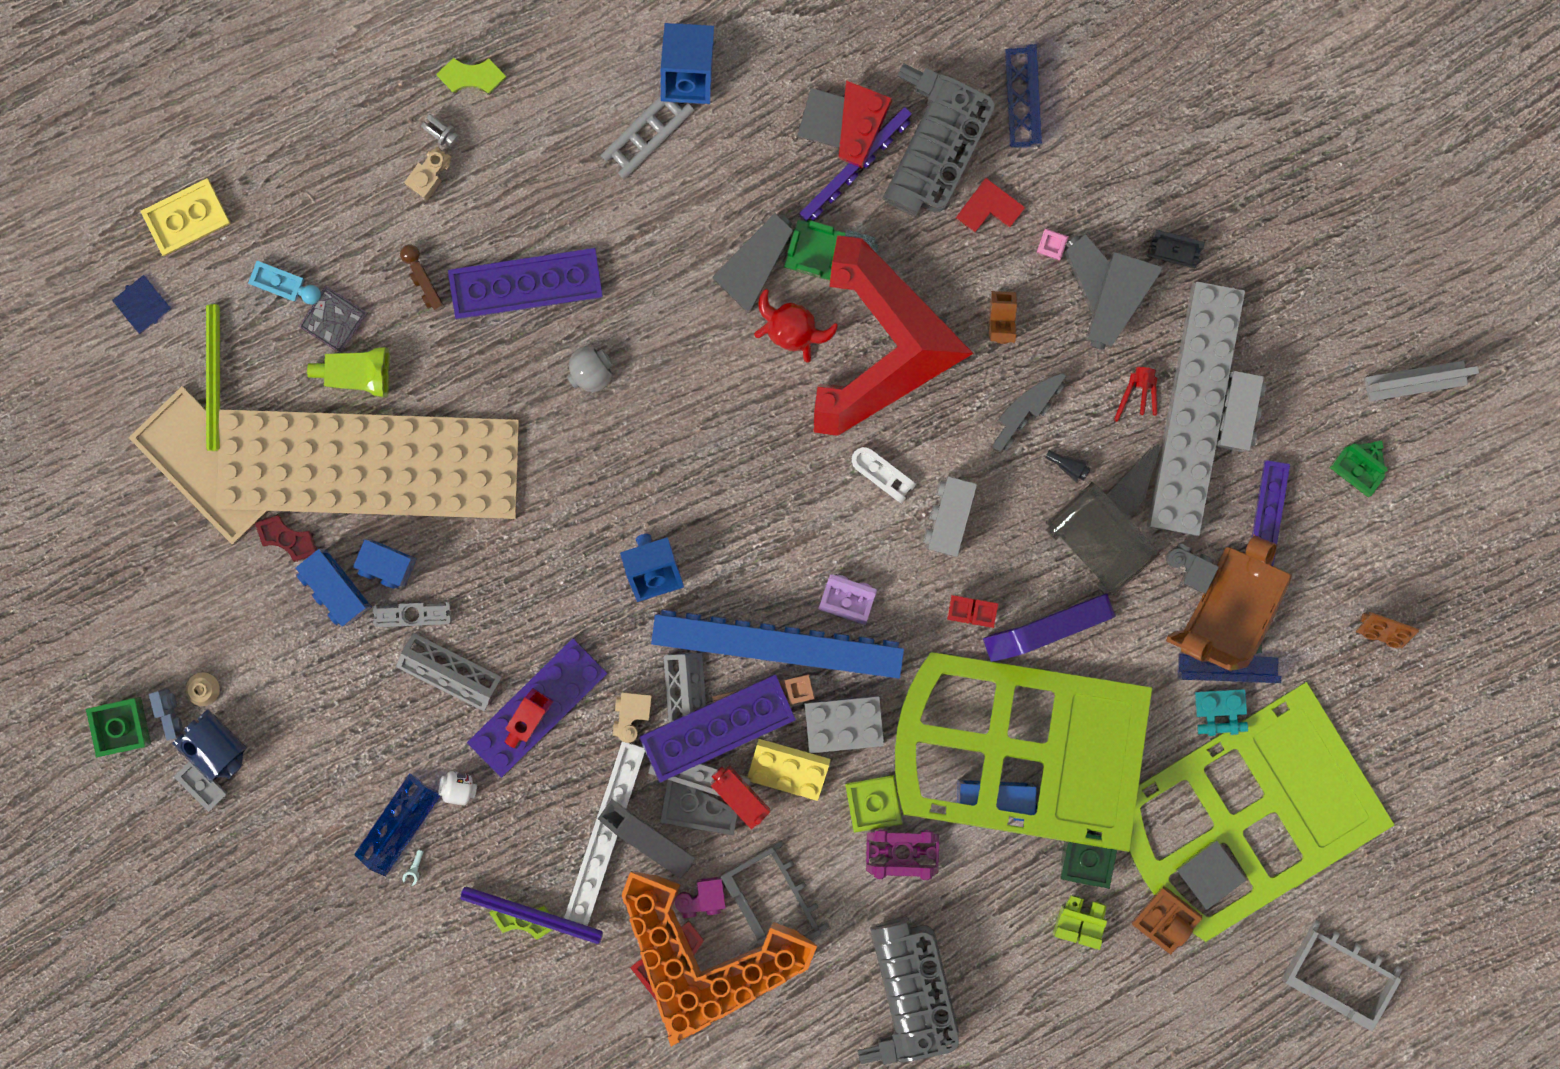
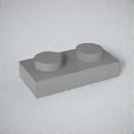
M190 762L174 776L208 812L228 794L216 781L210 783Z

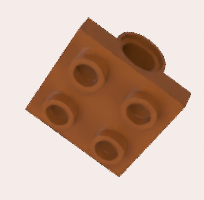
M1163 885L1133 919L1132 925L1171 955L1178 946H1182L1189 939L1193 929L1202 920V915Z

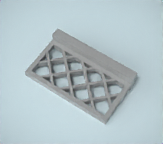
M1464 361L1364 377L1368 402L1468 385L1467 376L1479 374L1478 366L1465 368Z

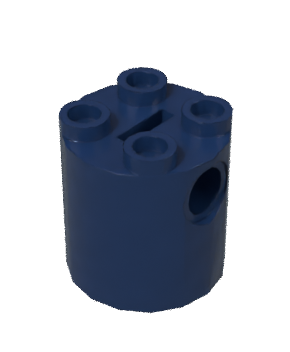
M207 709L198 718L199 722L197 723L193 720L184 729L187 734H181L172 745L212 783L218 777L230 779L242 768L243 753L247 747Z

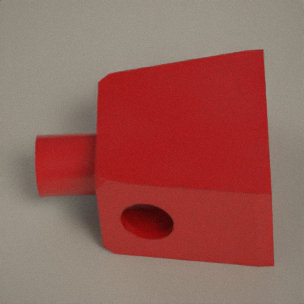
M532 688L524 697L505 728L510 732L505 739V743L517 749L522 740L527 742L554 701Z

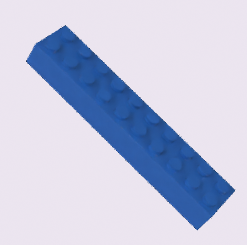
M664 609L661 610V614H655L651 645L900 679L904 648L899 647V642L883 640V644L874 643V638L860 636L858 641L849 640V635L834 633L833 638L824 636V631L810 630L809 634L800 633V628L785 626V630L782 631L775 630V625L760 623V627L750 626L751 621L736 620L735 624L725 623L726 618L711 616L709 621L702 620L700 614L686 613V617L676 616L677 611Z

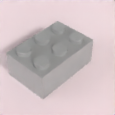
M1237 371L1230 372L1217 439V448L1245 452L1250 451V448L1255 446L1257 432H1254L1255 422H1259L1262 408L1258 407L1260 397L1263 398L1266 391V383H1263L1264 376Z
M949 476L945 477L944 481H939L936 495L940 496L938 505L934 504L932 506L929 519L933 520L931 529H926L923 543L927 544V550L953 557L958 556L977 484Z
M879 695L804 702L809 753L884 746Z

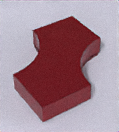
M280 515L255 523L262 546H278L287 551L294 562L306 559L317 551L311 531L298 532L290 529L284 524Z

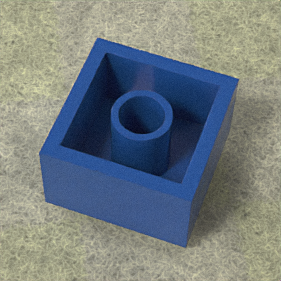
M365 539L353 567L359 569L357 574L368 579L378 577L382 579L381 584L392 589H398L399 586H406L417 558L372 539Z

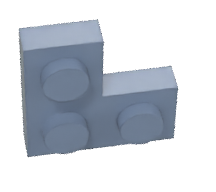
M169 689L150 693L149 697L155 718L161 717L166 740L178 738L181 735L180 732L183 731V725L180 717L176 718L174 708L177 707L174 694L170 693Z

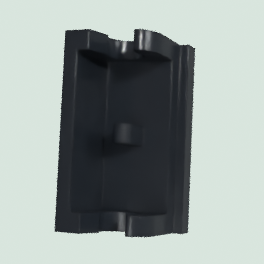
M1156 230L1153 232L1147 257L1195 269L1200 262L1199 257L1205 242Z

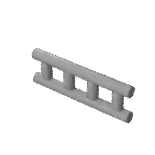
M660 95L600 156L606 162L613 158L622 167L618 174L625 180L694 109L688 103L681 108L676 102H663ZM664 105L675 115L665 126L654 116ZM646 123L657 132L648 143L637 134ZM629 140L640 150L630 161L619 151Z

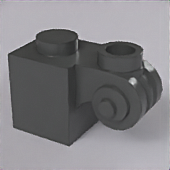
M1179 543L1175 549L1167 553V564L1173 568H1179L1184 565L1186 571L1180 583L1206 594L1219 567L1213 564L1214 559L1204 554H1201L1200 557L1191 554L1192 549Z

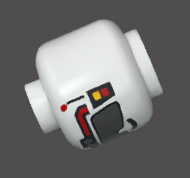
M450 771L446 776L441 777L438 793L442 796L445 803L466 805L470 798L474 799L477 785L473 784L470 774Z

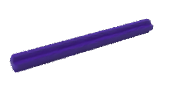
M464 887L460 895V899L595 944H599L603 937L602 930L470 887Z

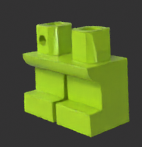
M1070 894L1066 905L1061 906L1052 934L1054 937L1074 943L1078 942V944L1100 950L1104 928L1107 924V920L1104 918L1106 905L1092 901L1090 911L1086 913L1081 911L1084 899Z

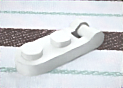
M859 448L852 455L851 462L853 467L901 504L906 499L904 496L910 489L913 490L917 485L869 448ZM896 479L902 483L897 490L891 487Z

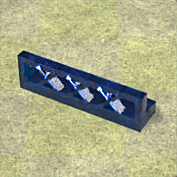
M1029 44L1025 48L1005 49L1010 148L1040 147L1042 135L1037 44ZM1025 54V65L1020 70H1017L1011 64V55ZM1025 68L1026 77L1021 73ZM1011 70H1013L1016 73V75L1013 78ZM1018 76L1026 82L1027 87L1021 95L1012 89V82ZM1026 93L1027 101L1024 98H1022ZM1013 95L1018 98L1014 103ZM1019 101L1028 107V114L1022 120L1014 114L1013 108ZM1027 118L1029 126L1024 123ZM1014 119L1019 123L1016 127H1014ZM1021 125L1029 132V142H1015V131Z
M1178 654L1177 678L1181 680L1281 683L1282 676L1278 675V657L1254 656L1246 668L1229 671L1210 661L1202 662L1187 654Z
M409 773L354 856L369 870L386 877L440 798L438 791L425 785L415 775ZM414 783L417 788L411 796H408V790ZM401 805L400 813L394 817L395 809ZM387 825V832L383 837H380V831ZM373 846V853L367 859L364 855L369 847Z

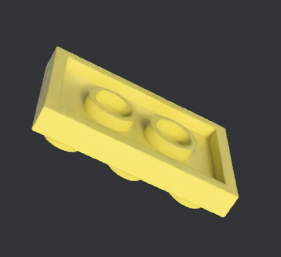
M208 178L141 210L144 220L164 257L231 224Z
M758 739L747 777L751 778L750 782L818 801L831 759Z

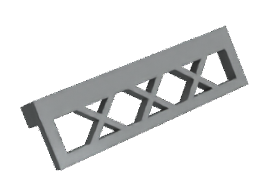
M415 633L412 634L401 652L396 666L484 712L502 678ZM416 643L424 647L425 652L417 653L411 650V647ZM442 656L446 658L448 663L439 664L435 661L434 657ZM464 667L468 669L470 675L463 676L457 672L456 668ZM486 678L492 681L493 684L489 689L481 685L478 679Z
M702 652L663 655L669 722L677 719L678 710L684 716L706 706ZM673 660H678L679 663L677 674L673 670ZM677 685L681 689V696L679 698L675 695V687Z

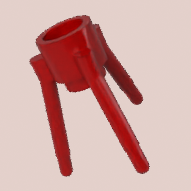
M1136 367V372L1130 374L1128 386L1114 418L1116 422L1120 419L1135 383L1136 388L1142 389L1140 415L1145 414L1147 392L1150 389L1152 413L1154 416L1157 415L1156 385L1158 378L1155 377V369Z

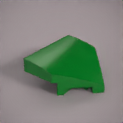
M1375 441L1373 443L1347 446L1342 449L1329 468L1369 498L1385 478L1384 473L1388 471L1382 453L1383 442Z

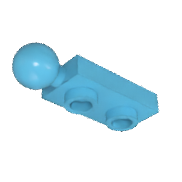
M256 261L248 284L294 302L297 301L298 296H301L306 304L313 305L321 298V292L317 286H302L304 278Z

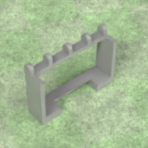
M1315 920L1281 980L1373 1032L1401 982V979L1398 977L1402 972V968L1396 966L1393 973L1379 967L1383 957L1377 955L1373 963L1358 955L1361 949L1360 944L1355 943L1352 950H1349L1336 943L1340 935L1337 931L1332 933L1330 939L1318 933L1317 929L1320 926V922ZM1316 938L1389 978L1369 1016L1360 1013L1296 977Z

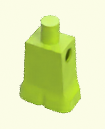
M375 348L365 353L325 354V363H308L307 376L308 378H324L325 387L368 391L374 396L387 398L389 392V348Z

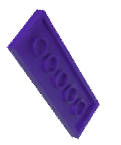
M596 248L448 270L456 320L603 298Z
M572 638L467 744L502 778L608 673ZM533 688L554 702L527 742L522 740L519 747L514 749L505 743V739L510 733L505 728L524 697Z
M774 674L640 735L639 738L658 781L662 782L796 719L777 676Z

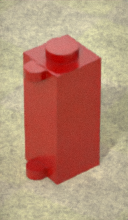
M730 765L726 769L720 767L711 776L713 778L711 787L751 830L760 824L770 813L768 805Z

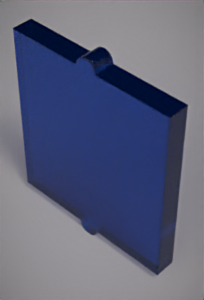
M145 275L141 276L130 286L126 285L125 290L112 300L138 334H141L153 323L157 324L158 319L172 309Z

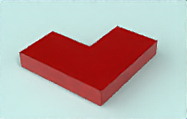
M985 178L956 216V219L974 233L989 214H992L1010 228L1025 207Z

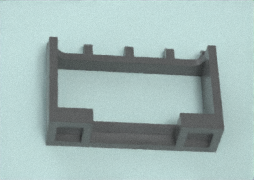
M778 841L721 873L720 876L755 934L759 946L764 945L767 935L733 875L770 854L775 859L813 927L812 931L803 936L812 940L830 927L827 922L818 927L811 912L819 908L817 903L807 907L799 893V890L807 885L803 881L795 886L786 870L793 866L794 862L790 860L783 864L777 854L776 849L783 846L782 841Z

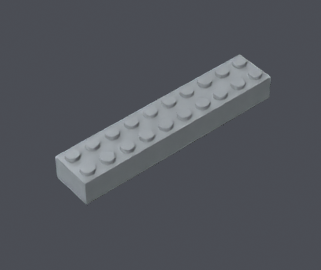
M1195 282L1191 286L1147 527L1200 536L1245 295L1244 290L1202 282Z

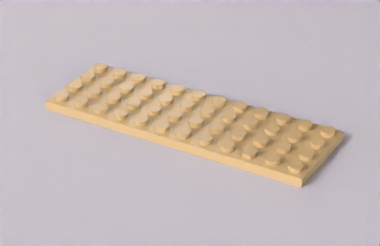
M219 409L220 449L218 450L216 509L516 519L519 420Z

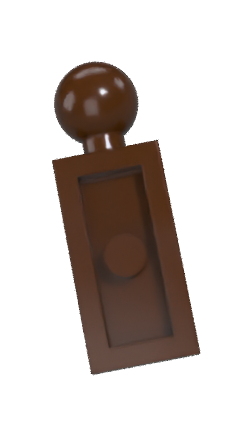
M412 244L403 246L400 251V258L404 263L410 264L413 272L409 275L415 286H421L425 293L421 297L428 309L432 307L436 312L445 308L424 267L418 260L420 257L419 249Z

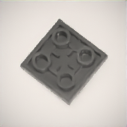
M811 88L797 137L839 148L844 97Z
M1217 840L1211 842L1176 869L1206 910L1246 881Z

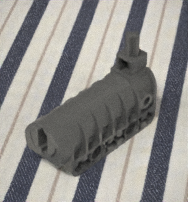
M903 63L897 76L916 85L915 92L928 97L927 104L929 105L882 199L900 211L916 217L921 207L933 213H940L946 208L995 106L991 97L962 82L942 74L939 75L928 68L921 72ZM980 107H984L985 110L980 120L975 118ZM971 128L975 130L976 135H967L965 129ZM962 144L966 148L958 164H955L953 161ZM949 172L954 176V180L947 181L943 178L942 174ZM939 189L944 190L940 201L935 203L934 198L937 196Z
M908 916L884 921L870 927L895 1030H893V1036L879 1039L877 1046L859 1049L860 1063L865 1064L882 1060L883 1065L898 1061H916L953 1052L959 1044V1029L934 930L928 925L910 927ZM920 937H925V940H928L927 950L923 951L924 943ZM931 960L936 965L929 968L924 965V962ZM937 977L935 982L937 988L940 989L939 997L935 999L936 992L931 984L932 979ZM939 1009L946 1010L948 1013L944 1016L938 1015L936 1011ZM948 1026L949 1029H947V1031L951 1039H947V1037L943 1033L944 1028Z

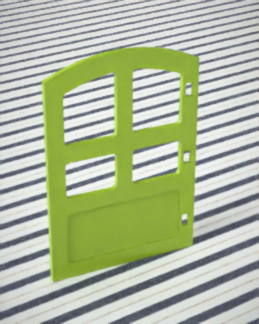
M931 652L918 670L908 690L897 727L895 775L903 814L1129 852L1152 687ZM943 674L990 681L996 684L988 733L981 734L921 723L920 720L928 699ZM1017 686L1047 690L1054 693L1049 736L1046 743L1012 739L1008 736L1014 690ZM918 743L964 749L984 754V765L976 805L972 806L922 797L916 765V745ZM1013 757L1037 761L1044 765L1038 808L1035 815L997 809L996 804L1004 758ZM932 804L945 806L946 814L930 812ZM1009 817L1024 819L1023 827L1007 825ZM1087 830L1102 832L1101 840L1086 838Z
M1307 682L1302 683L1241 721L1248 722V732H1238V735L1221 733L1138 786L1129 850L1132 859L1143 880L1154 895L1164 885L1202 915V920L1196 925L1192 933L1205 942L1292 888H1296L1304 883L1305 880L1394 826L1393 821ZM1286 702L1289 710L1276 716L1272 710ZM1221 743L1224 750L1211 756L1207 750ZM1237 749L1262 789L1263 796L1239 812L1230 814L1205 774L1204 768L1229 751ZM1182 780H1187L1213 821V827L1161 860H1156L1144 829L1140 808L1143 804ZM1155 783L1159 790L1146 797L1142 790ZM1275 812L1301 852L1302 859L1276 876L1269 877L1245 839L1243 831L1270 813ZM1217 840L1219 844H1227L1250 881L1252 890L1207 917L1177 891L1169 882V876L1175 873L1176 869L1211 842Z

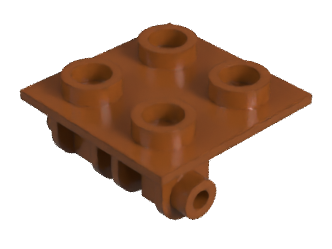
M1372 612L1362 614L1360 622L1363 623L1356 630V633L1362 634L1363 637L1385 642L1392 648H1403L1419 632L1417 628Z

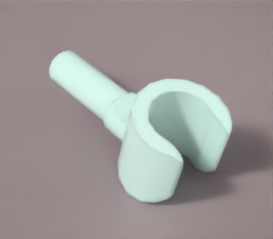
M417 851L411 868L403 875V882L406 881L407 875L410 874L415 879L413 885L416 884L419 879L418 866L424 851Z

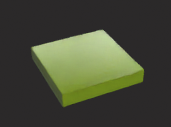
M894 775L845 783L854 833L902 824Z

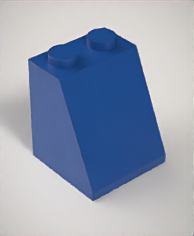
M664 23L661 57V101L710 104L714 26Z

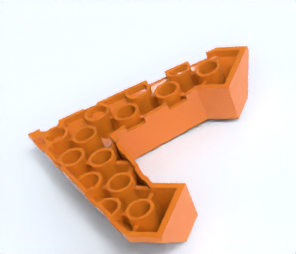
M630 871L622 892V898L630 916L629 920L641 950L640 954L652 991L655 993L656 1003L662 1021L665 1024L671 1047L809 969L817 945L798 931L773 922L764 945L701 972L672 908L681 885L657 875Z

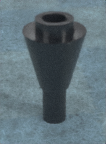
M1050 449L1045 456L1047 460L1059 465V468L1076 483L1079 480L1085 481L1091 469L1087 466L1089 461L1067 456L1063 457Z

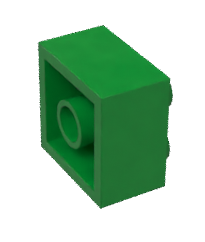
M141 697L86 709L96 758L152 745Z

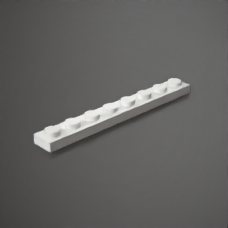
M623 741L621 743L567 907L565 919L586 926L589 924L617 839V835L600 822L598 817L611 799L627 808L645 753L644 747Z

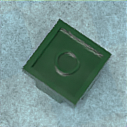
M1087 831L1086 838L1101 840L1102 834ZM1064 841L1060 862L1062 865L1060 879L1110 889L1117 850Z

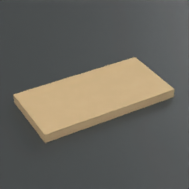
M181 386L129 437L232 545L268 512L261 510L216 509L218 451H207L206 409L184 386Z

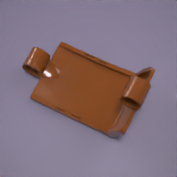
M1253 534L1247 545L1246 554L1234 548L1226 547L1217 564L1219 568L1184 630L1169 634L1166 641L1180 647L1181 652L1202 662L1210 661L1229 671L1246 668L1251 663L1262 643L1292 578V574L1271 565L1276 554L1277 545Z

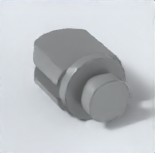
M429 114L427 119L441 129L443 133L426 122H423L421 127L438 139V143L441 146L446 143L450 148L453 147L459 139V135L453 133L455 128L452 125L447 126L437 117Z

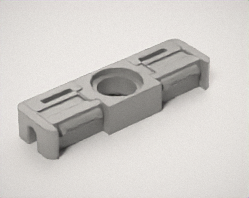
M446 602V606L444 603L426 604V606L425 603L399 604V607L398 605L380 606V608H378V605L373 606V624L375 627L450 624L452 621L451 604L449 602ZM410 607H414L419 611V618L414 622L407 620L405 615Z

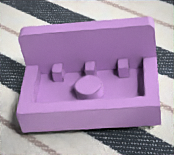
M830 574L818 610L866 625L877 589L872 588L867 583L850 581L843 575Z

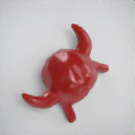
M765 289L759 298V311L761 316L768 322L754 333L755 338H761L768 333L774 344L793 352L803 351V360L806 363L811 362V343L822 344L828 342L834 337L838 324L834 323L829 329L823 331L816 329L814 316L803 305L786 303L780 308L775 309L768 301L769 290Z

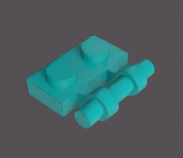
M1245 690L1195 692L1196 717H1206L1207 724L1197 725L1198 734L1216 736V733L1238 735V732H1248V722L1237 721V715L1247 714ZM1215 716H1229V723L1215 724Z

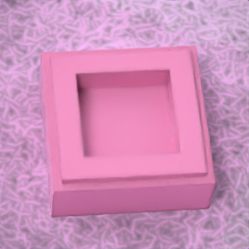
M1044 229L1036 253L1060 261L1068 236Z

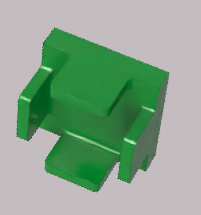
M798 219L784 268L830 281L837 235L845 236L846 233L834 230V227L814 221L806 222Z

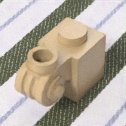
M438 146L435 149L433 148L427 153V159L423 165L418 163L404 181V184L428 201L442 182L437 177L440 171L447 170L450 167L452 157L449 154H445V151H441V148Z
M623 691L621 697L617 696L615 711L620 713L619 721H614L613 736L619 737L625 743H631L637 738L638 729L632 725V722L636 719H650L652 694Z

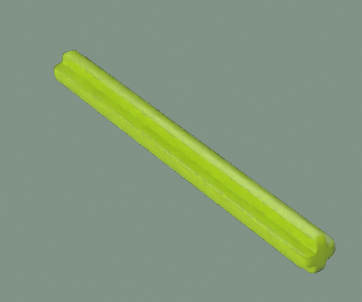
M217 304L206 305L207 451L215 452L220 449V307Z

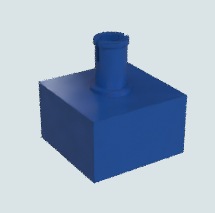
M641 534L636 537L638 547L620 552L627 579L637 602L684 588L680 570L668 537L652 542L650 534Z

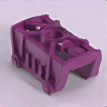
M881 828L875 830V832H867L866 871L874 875L876 879H883L886 876H916L922 880H930L932 876L939 873L940 834H933L934 832L931 830L921 831V834L887 833V830ZM870 840L889 842L891 845H885V849L878 848V846L871 844ZM917 843H936V845L929 846L926 850H920V846H914ZM900 845H906L910 850L908 857L904 859L898 858L895 854L896 848ZM878 854H885V858H890L884 864L869 863V859L878 856ZM920 855H926L929 859L935 860V865H920L913 858H920Z

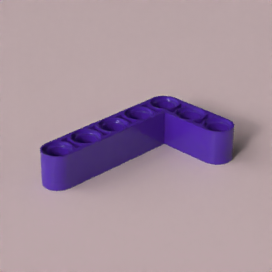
M1106 593L1021 627L1001 631L982 639L990 661L993 662L1028 653L1108 621L1116 616L1109 596Z

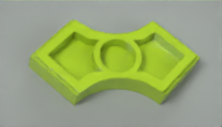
M453 58L436 74L454 94L468 87L479 88L490 94L507 78L490 59L481 64L466 65Z
M545 905L535 908L550 914ZM494 910L489 912L502 933L519 929L530 933L538 940L552 931V929Z

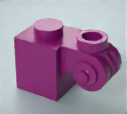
M720 876L697 879L698 895L692 898L690 893L681 892L675 899L676 909L681 912L682 918L696 917V912L706 911L707 915L720 914L721 909L726 908L723 880Z

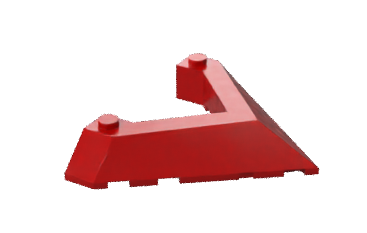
M837 235L829 287L854 290L897 345L846 386L822 383L817 386L814 433L839 436L974 353L863 238Z

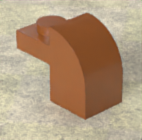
M991 291L989 311L990 341L1000 344L1016 342V292Z

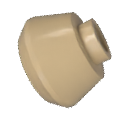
M197 673L186 684L188 699L198 706L212 704L220 693L217 679L209 673Z

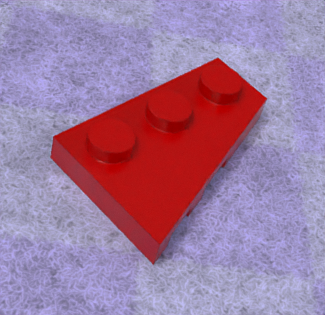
M846 80L839 147L840 160L863 168L891 106L892 98Z

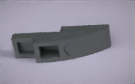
M1061 373L1050 377L1018 397L997 420V422L1004 426V429L991 448L998 453L1002 449L1007 451L1015 440L1012 435L1018 428L1021 431L1028 422L1029 418L1026 417L1028 413L1034 418L1038 417L1039 414L1044 416L1052 405L1048 402L1052 395L1058 396L1066 385L1063 382L1066 376Z

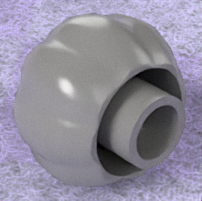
M591 346L580 347L570 357V375L567 378L574 388L579 386L588 392H598L609 384L612 377L610 367L613 366V363L603 349L597 351Z

